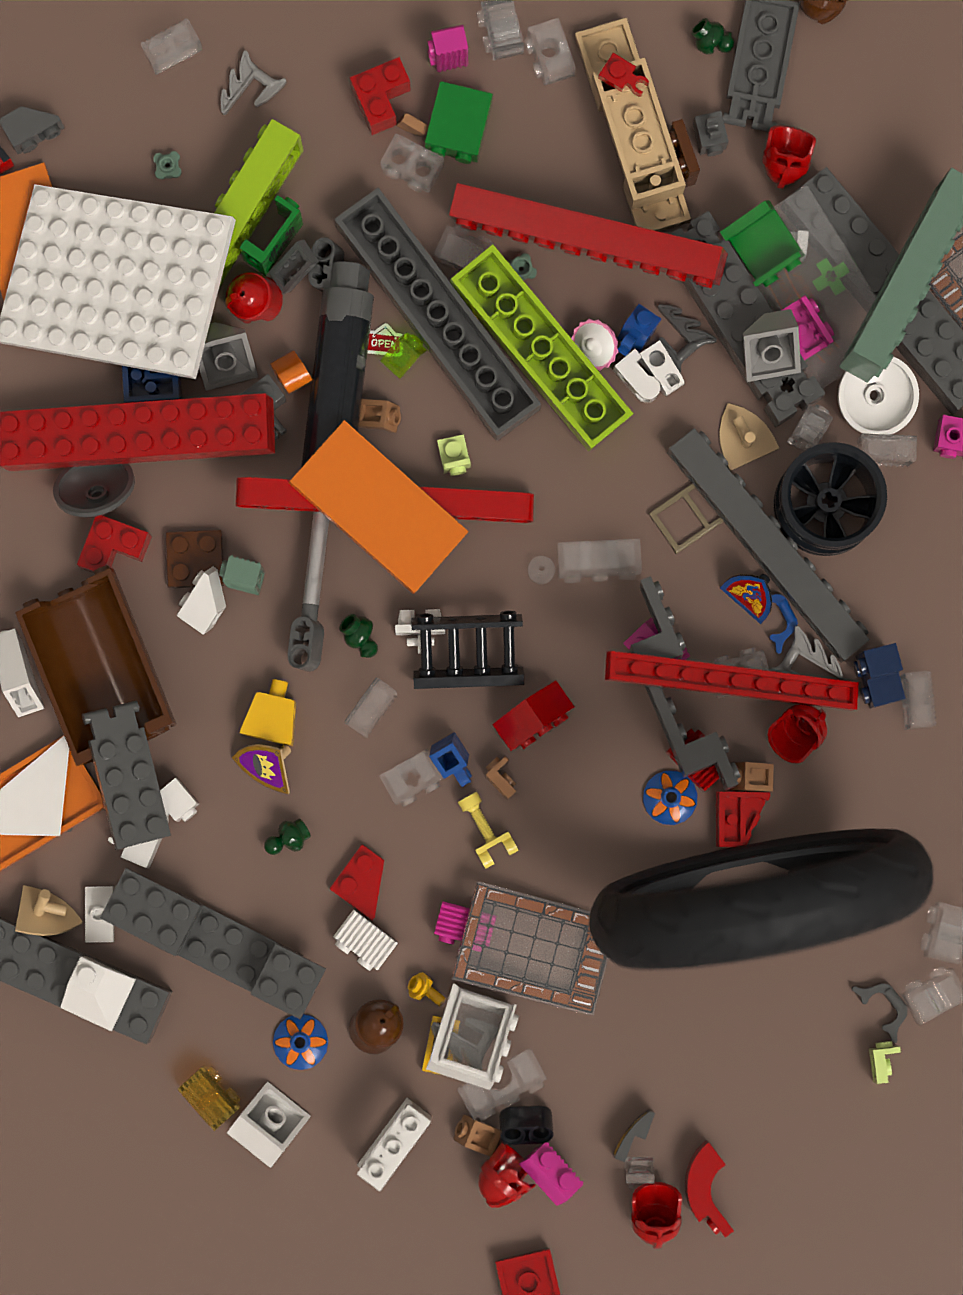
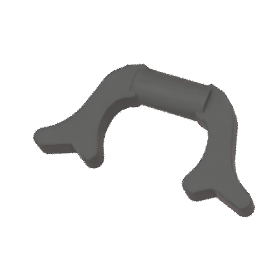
M879 983L869 988L853 986L852 991L860 995L863 1004H867L872 995L883 993L893 1005L897 1016L891 1023L882 1025V1029L889 1032L893 1043H897L898 1029L908 1014L904 1001L893 987L885 983Z

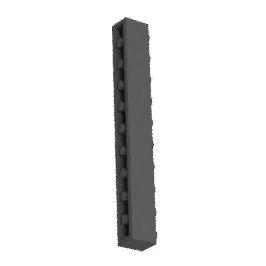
M695 428L672 445L668 449L667 454L690 482L695 485L704 499L722 518L728 528L839 662L845 661L870 640L866 636L869 633L860 621L855 622L849 615L851 610L843 600L837 601L832 595L833 588L824 578L821 580L814 573L816 568L807 557L803 559L796 551L798 546L789 536L785 538L779 531L781 526L772 515L768 517L761 509L763 504L755 494L750 496L745 490L746 484L737 473L733 475L726 467L729 465L727 460L720 452L715 453L709 446L711 441L702 431L698 433Z

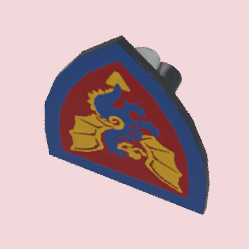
M749 574L735 575L720 587L723 592L760 624L771 612L772 597L768 586L770 578L766 574H761L760 576Z

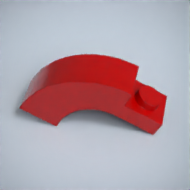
M705 1140L694 1152L688 1164L685 1176L686 1197L696 1219L700 1222L709 1216L710 1219L706 1221L716 1235L721 1232L726 1238L734 1230L716 1208L711 1196L712 1181L717 1172L726 1164L711 1144Z

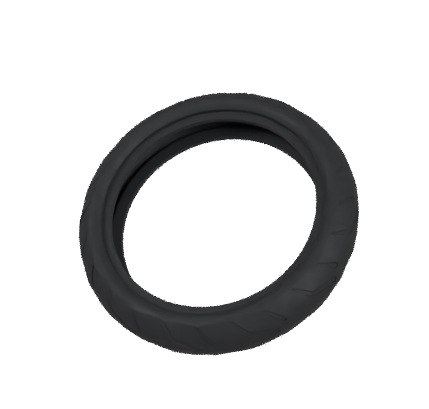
M879 828L831 831L742 845L669 862L612 882L599 893L593 903L589 916V929L599 951L616 965L629 969L697 968L772 957L850 939L911 916L922 907L932 890L934 881L933 863L927 850L918 839L898 829ZM766 862L789 870V872L761 878L694 888L705 876L712 872L754 863Z

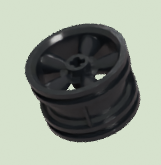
M829 442L819 444L801 453L779 480L773 501L775 519L780 524V530L785 538L787 536L792 538L797 544L798 549L817 556L839 555L856 547L878 526L887 505V486L879 466L864 451L845 443ZM817 463H833L829 482L818 484L808 466ZM854 474L862 483L866 495L847 498L842 488ZM792 485L808 494L807 505L796 508L792 507ZM825 496H827L828 500H833L834 502L830 508H828L827 504H822ZM845 512L865 519L859 531L849 536H846L838 520L843 517ZM813 518L824 522L823 536L813 533L805 526Z

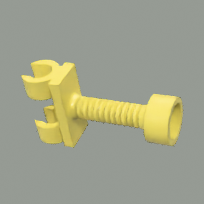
M475 792L459 801L458 804L463 812L468 811L473 815L472 818H474L476 825H478L477 827L482 832L481 834L485 837L486 844L475 849L483 866L487 869L494 865L487 851L490 847L502 841L509 855L519 850L509 832L499 837L494 835L486 819H484L485 816H483L481 809H479V804L482 800L478 792Z

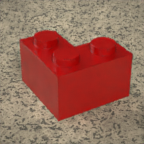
M400 57L350 77L351 89L371 135L397 125L396 115L389 100L411 91L410 80Z
M96 516L77 565L91 573H94V570L109 565L111 568L116 553L143 562L152 536L146 531L108 517Z
M555 680L523 700L492 725L510 751L519 746L524 750L537 741L534 737L536 734L542 737L553 729L552 723L557 727L569 718L566 713L575 708V706Z

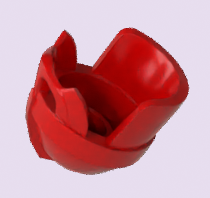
M778 125L770 128L762 162L768 177L777 183V188L783 189L785 185L797 182L808 172L816 144V138L812 134L790 126Z
M252 272L240 274L230 282L227 288L225 305L236 318L245 324H250L252 321L260 319L271 321L279 314L282 308V291L273 279L265 275Z
M802 704L793 705L788 708L768 729V741L774 752L787 762H803L826 739V712L822 708L818 710L813 706Z
M504 1142L498 1146L489 1160L487 1159L483 1163L478 1180L479 1190L491 1208L502 1207L513 1201L516 1202L523 1194H526L536 1186L535 1184L522 1181L527 1175V1172L519 1165L524 1158Z
M663 1182L645 1183L634 1190L632 1195V1228L644 1242L653 1245V1249H660L662 1244L667 1243L679 1233L682 1221V1195L679 1190Z

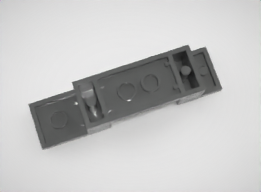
M651 576L640 580V591L659 634L632 644L630 652L633 654L681 659L686 645L681 633L675 634L672 625H674L675 619L670 607L664 608L661 600H663L664 593L658 581L653 582ZM644 685L683 778L714 765L725 791L737 786V779L741 776L735 762L730 763L726 754L730 750L724 736L719 737L717 732L685 745L684 741L688 738L682 723L676 724L673 715L677 711L671 697L665 698L662 691L665 687Z
M125 868L100 919L173 956H180L250 991L251 995L300 1020L326 968L303 957L302 954L128 868Z

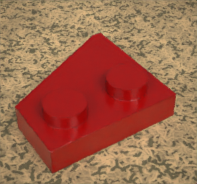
M716 792V847H737L748 844L751 838V831L761 817L760 813L765 802L770 798V792Z
M362 844L330 887V890L373 921L376 915L385 860Z

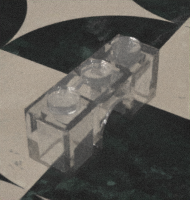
M531 1048L506 1061L512 1072L511 1081L506 1087L502 1089L491 1087L488 1090L465 1083L457 1088L473 1120L479 1117L482 1121L496 1113L494 1111L495 1107L501 1104L508 1107L519 1101L518 1095L526 1090L531 1094L545 1086L543 1081L547 1077Z

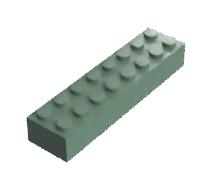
M951 167L935 187L839 365L840 368L866 383L874 376L878 378L883 369L886 370L894 356L891 353L903 340L906 334L904 329L917 314V305L920 300L925 298L931 287L928 284L938 274L943 265L941 260L945 254L949 253L955 242L954 236L963 227V173Z

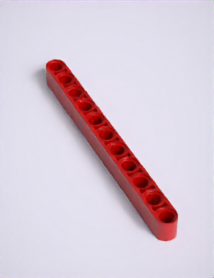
M236 478V507L320 512L289 484L291 479ZM420 487L457 520L513 523L533 522L534 494Z

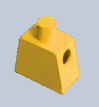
M272 679L269 694L256 692L241 727L240 734L293 746L296 701L285 698L288 682Z

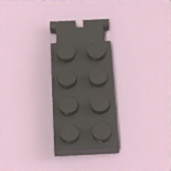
M745 0L726 98L731 99L729 113L724 112L723 114L725 124L745 127L747 119H752L751 129L769 132L771 127L777 126V122H772L774 108L779 109L781 105L800 3L788 0Z
M137 701L112 706L114 718H109L107 708L82 714L83 722L85 725L90 724L93 740L88 741L115 850L171 836L144 727L138 728L135 712L139 711Z

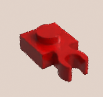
M612 53L598 76V79L620 92L623 91L625 86L629 87L631 92L638 97L642 96L643 91L637 89L636 84L643 83L647 87L649 85V80L646 77L633 74L636 70L635 65L615 53Z

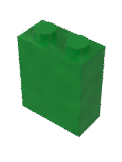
M440 81L425 140V150L435 157L444 158L446 155L455 157L456 161L463 164L477 163L493 102V94Z

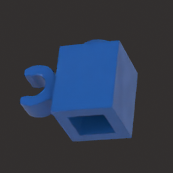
M638 304L626 320L617 339L622 341L618 352L625 357L631 349H636L640 353L654 334L661 318Z
M455 732L431 745L429 757L444 779L454 774L461 787L471 782L472 774L466 767L468 765L469 753Z

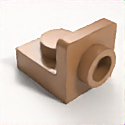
M362 399L359 419L360 428L384 429L391 433L397 432V426L401 420L400 406L390 401Z
M506 756L501 760L496 757L485 767L489 771L485 777L508 800L516 793V790L513 788L516 783L505 772L502 775L498 772L509 759Z
M735 762L741 777L737 779L738 785L730 790L773 792L774 764Z
M464 1114L461 1121L456 1125L454 1141L490 1157L495 1152L500 1140V1129Z

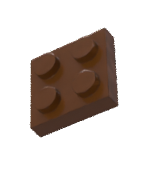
M680 119L672 122L669 134L686 188L696 184L700 168L684 121Z
M221 530L166 532L169 588L195 587L192 582L201 570L205 572L213 566L218 569L221 586H224L222 576H220L223 562Z

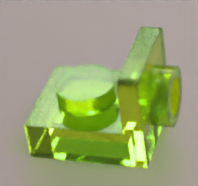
M405 333L398 338L380 361L401 379L427 350L423 347V342L416 335Z

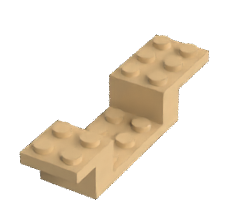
M627 18L575 33V39L598 111L603 110L625 177L623 189L635 226L659 232L691 222L683 195L686 184L646 60L645 58H639ZM612 53L635 65L634 75L644 76L649 80L648 87L643 83L636 84V88L643 91L641 97L634 95L627 86L620 92L598 79L600 72Z

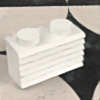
M355 910L350 913L333 936L337 939L335 945L346 954L353 951L359 956L357 962L369 971L373 967L378 970L398 944V942Z

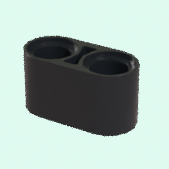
M507 1107L499 1114L500 1138L508 1145L543 1144L553 1138L552 1112L548 1107Z

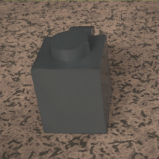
M717 111L695 116L693 129L699 154L716 156L723 153L729 141L722 112Z

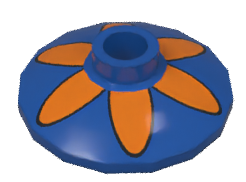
M666 770L656 774L648 781L643 791V803L646 812L653 820L664 825H676L686 821L693 814L697 806L698 794L694 783L688 776L683 778L682 774L678 771ZM669 792H673L676 795V800L673 803L666 800V795Z
M303 1014L301 1020L290 1016L280 1023L274 1034L273 1046L275 1054L283 1064L292 1069L304 1070L312 1068L321 1062L327 1052L329 1041L327 1031L321 1022L312 1016ZM298 1037H302L305 1040V1046L302 1048H298L295 1045V1040Z

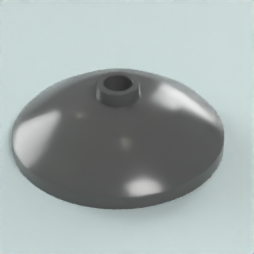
M128 463L66 467L54 483V499L58 507L70 515L78 517L101 516L115 510L127 500L134 489L135 476Z

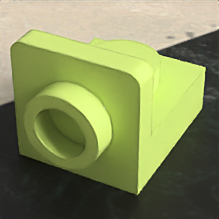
M464 435L437 440L444 473L450 472L451 476L466 473V469L471 468Z
M892 1041L877 1042L876 1048L869 1049L873 1082L876 1084L889 1083L888 1076L892 1075L890 1059H885V1054L901 1052L900 1046H893Z

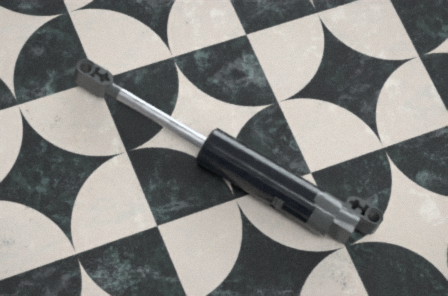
M325 237L319 238L313 244L312 252L319 262L309 272V282L322 292L301 468L344 420L358 432L374 303L373 294L368 292L370 271L360 263L344 262L343 249ZM332 248L331 254L325 258L327 250ZM321 512L313 513L301 617H298L292 623L288 647L289 664L294 668L307 672L316 670L320 665L324 639V628L317 621L329 519ZM307 652L308 658L306 662L302 664L301 657L303 653Z

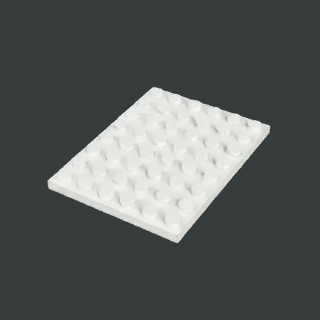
M34 184L0 315V343L196 379L236 219L227 215Z

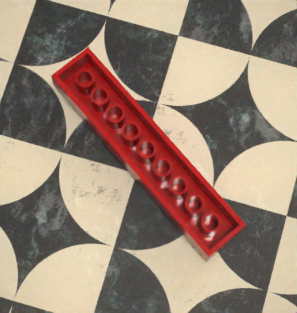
M459 183L456 185L449 216L456 220L455 224L467 230L476 231L477 227H480L486 234L501 238L503 233H505L512 240L528 244L529 240H533L539 247L554 250V247L558 246L564 253L579 257L581 252L587 253L586 256L590 257V259L606 263L607 259H611L617 266L632 269L633 265L640 266L639 269H642L643 272L659 276L661 271L665 272L670 279L685 282L686 278L693 279L696 285L712 289L713 284L720 286L728 253L721 246Z
M266 393L0 412V467L8 471L275 454L274 399Z

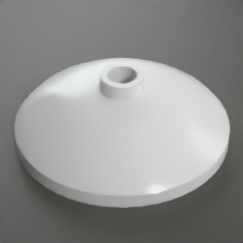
M893 357L886 370L883 369L878 378L874 376L868 383L845 371L838 387V405L845 421L856 431L869 436H887L904 428L914 416L919 402V387L911 369L904 362ZM872 390H875L878 394L875 400L870 398Z

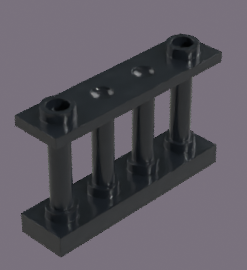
M508 610L500 612V615L433 617V614L424 613L417 615V618H411L412 631L420 630L421 668L414 671V689L524 685L523 667H518L515 664L514 627H523L522 614ZM503 627L504 664L500 668H490L487 660L486 628ZM475 628L477 665L472 669H463L460 666L459 629ZM448 629L449 666L445 670H435L432 666L431 630Z

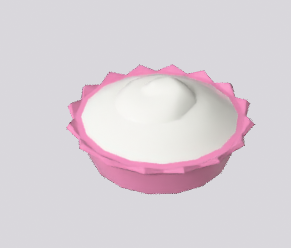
M588 319L586 322H580L579 326L574 328V334L571 336V339L599 371L603 368H609L610 364L615 361L616 354L618 353V340L610 326L599 320Z

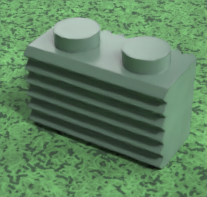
M233 555L229 556L228 561L223 560L220 576H222L223 582L228 588L259 595L265 575L260 562H250L249 559L245 561L244 558L239 559L238 556L234 558Z

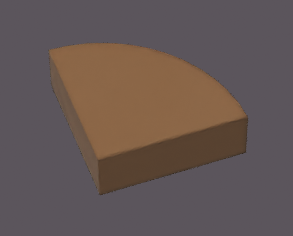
M408 113L401 116L396 125L409 133L424 136L429 128L427 124Z

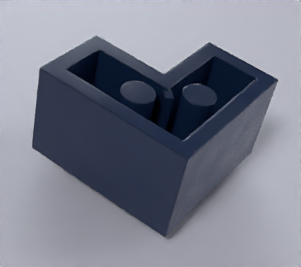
M122 366L124 403L182 399L180 376L153 373V371Z
M896 643L866 650L856 656L857 661H854L853 665L856 676L862 678L864 687L861 688V696L864 704L868 703L869 708L872 709L906 699L899 675L903 667Z

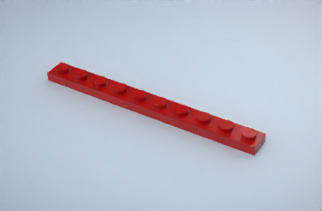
M618 651L606 652L605 680L851 711L857 710L859 682Z

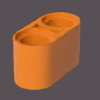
M294 350L270 363L274 373L288 394L312 381L306 367Z

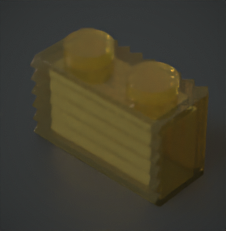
M204 1065L177 1090L212 1130L215 1131L241 1108L240 1104H238L241 1099L231 1087L227 1090L219 1082L222 1080V1077L212 1066L208 1069Z

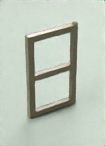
M693 483L649 513V516L671 545L675 554H678L724 522L720 517L713 523H708L688 495V493L696 488ZM683 497L704 526V529L678 546L657 515Z

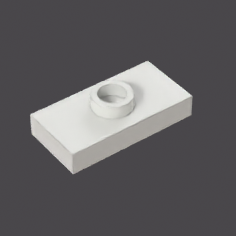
M114 886L85 887V943L114 942V925L100 919L114 891Z

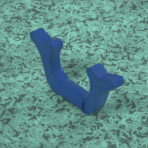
M780 594L771 595L772 603L779 607L787 624L785 631L769 636V639L775 643L776 653L780 654L784 641L794 632V627L797 626L798 622L788 600Z

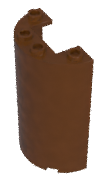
M109 565L94 570L95 575L82 581V587L75 590L68 588L58 593L59 597L52 601H39L38 598L32 599L23 604V609L15 612L76 766L93 762L88 741L93 740L90 724L85 725L83 722V713L107 708L109 718H114L112 706L137 701L139 711L135 712L138 728L144 727L147 741L170 730L169 725L174 727L177 724L116 572Z

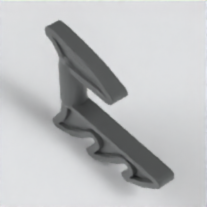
M659 304L657 307L659 312L688 343L676 352L663 337L659 338L681 373V364L685 359L703 345L716 343L717 338L701 330L689 329L690 327H700L701 322L687 317L674 316L682 314V309L671 305Z

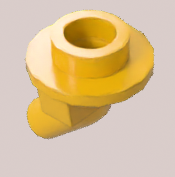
M420 972L410 979L408 990L411 998L421 1000L424 996H427L439 1007L446 1000L441 993L431 986L433 980L425 973Z

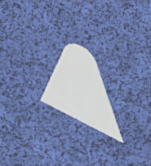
M65 736L0 789V835L60 836L69 757V746Z

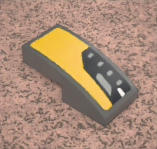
M647 1109L628 1127L613 1154L615 1159L622 1162L626 1161L635 1136L646 1139L655 1115L654 1111Z

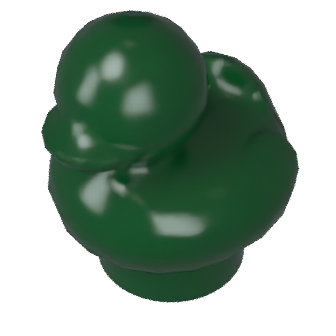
M704 18L691 31V34L696 38V48L706 55L713 54L715 47L722 53L730 52L734 47L735 43L731 36L732 33L726 32L724 34V27L719 22H710L707 18Z
M355 614L345 617L339 627L340 631L344 634L345 643L351 648H359L361 657L371 658L375 656L378 651V645L374 640L369 639L373 630V622L367 617H357Z
M300 818L294 822L283 821L278 828L279 837L271 836L267 838L264 843V849L270 855L279 854L283 846L297 852L303 848L304 841L310 838L311 835L307 826Z

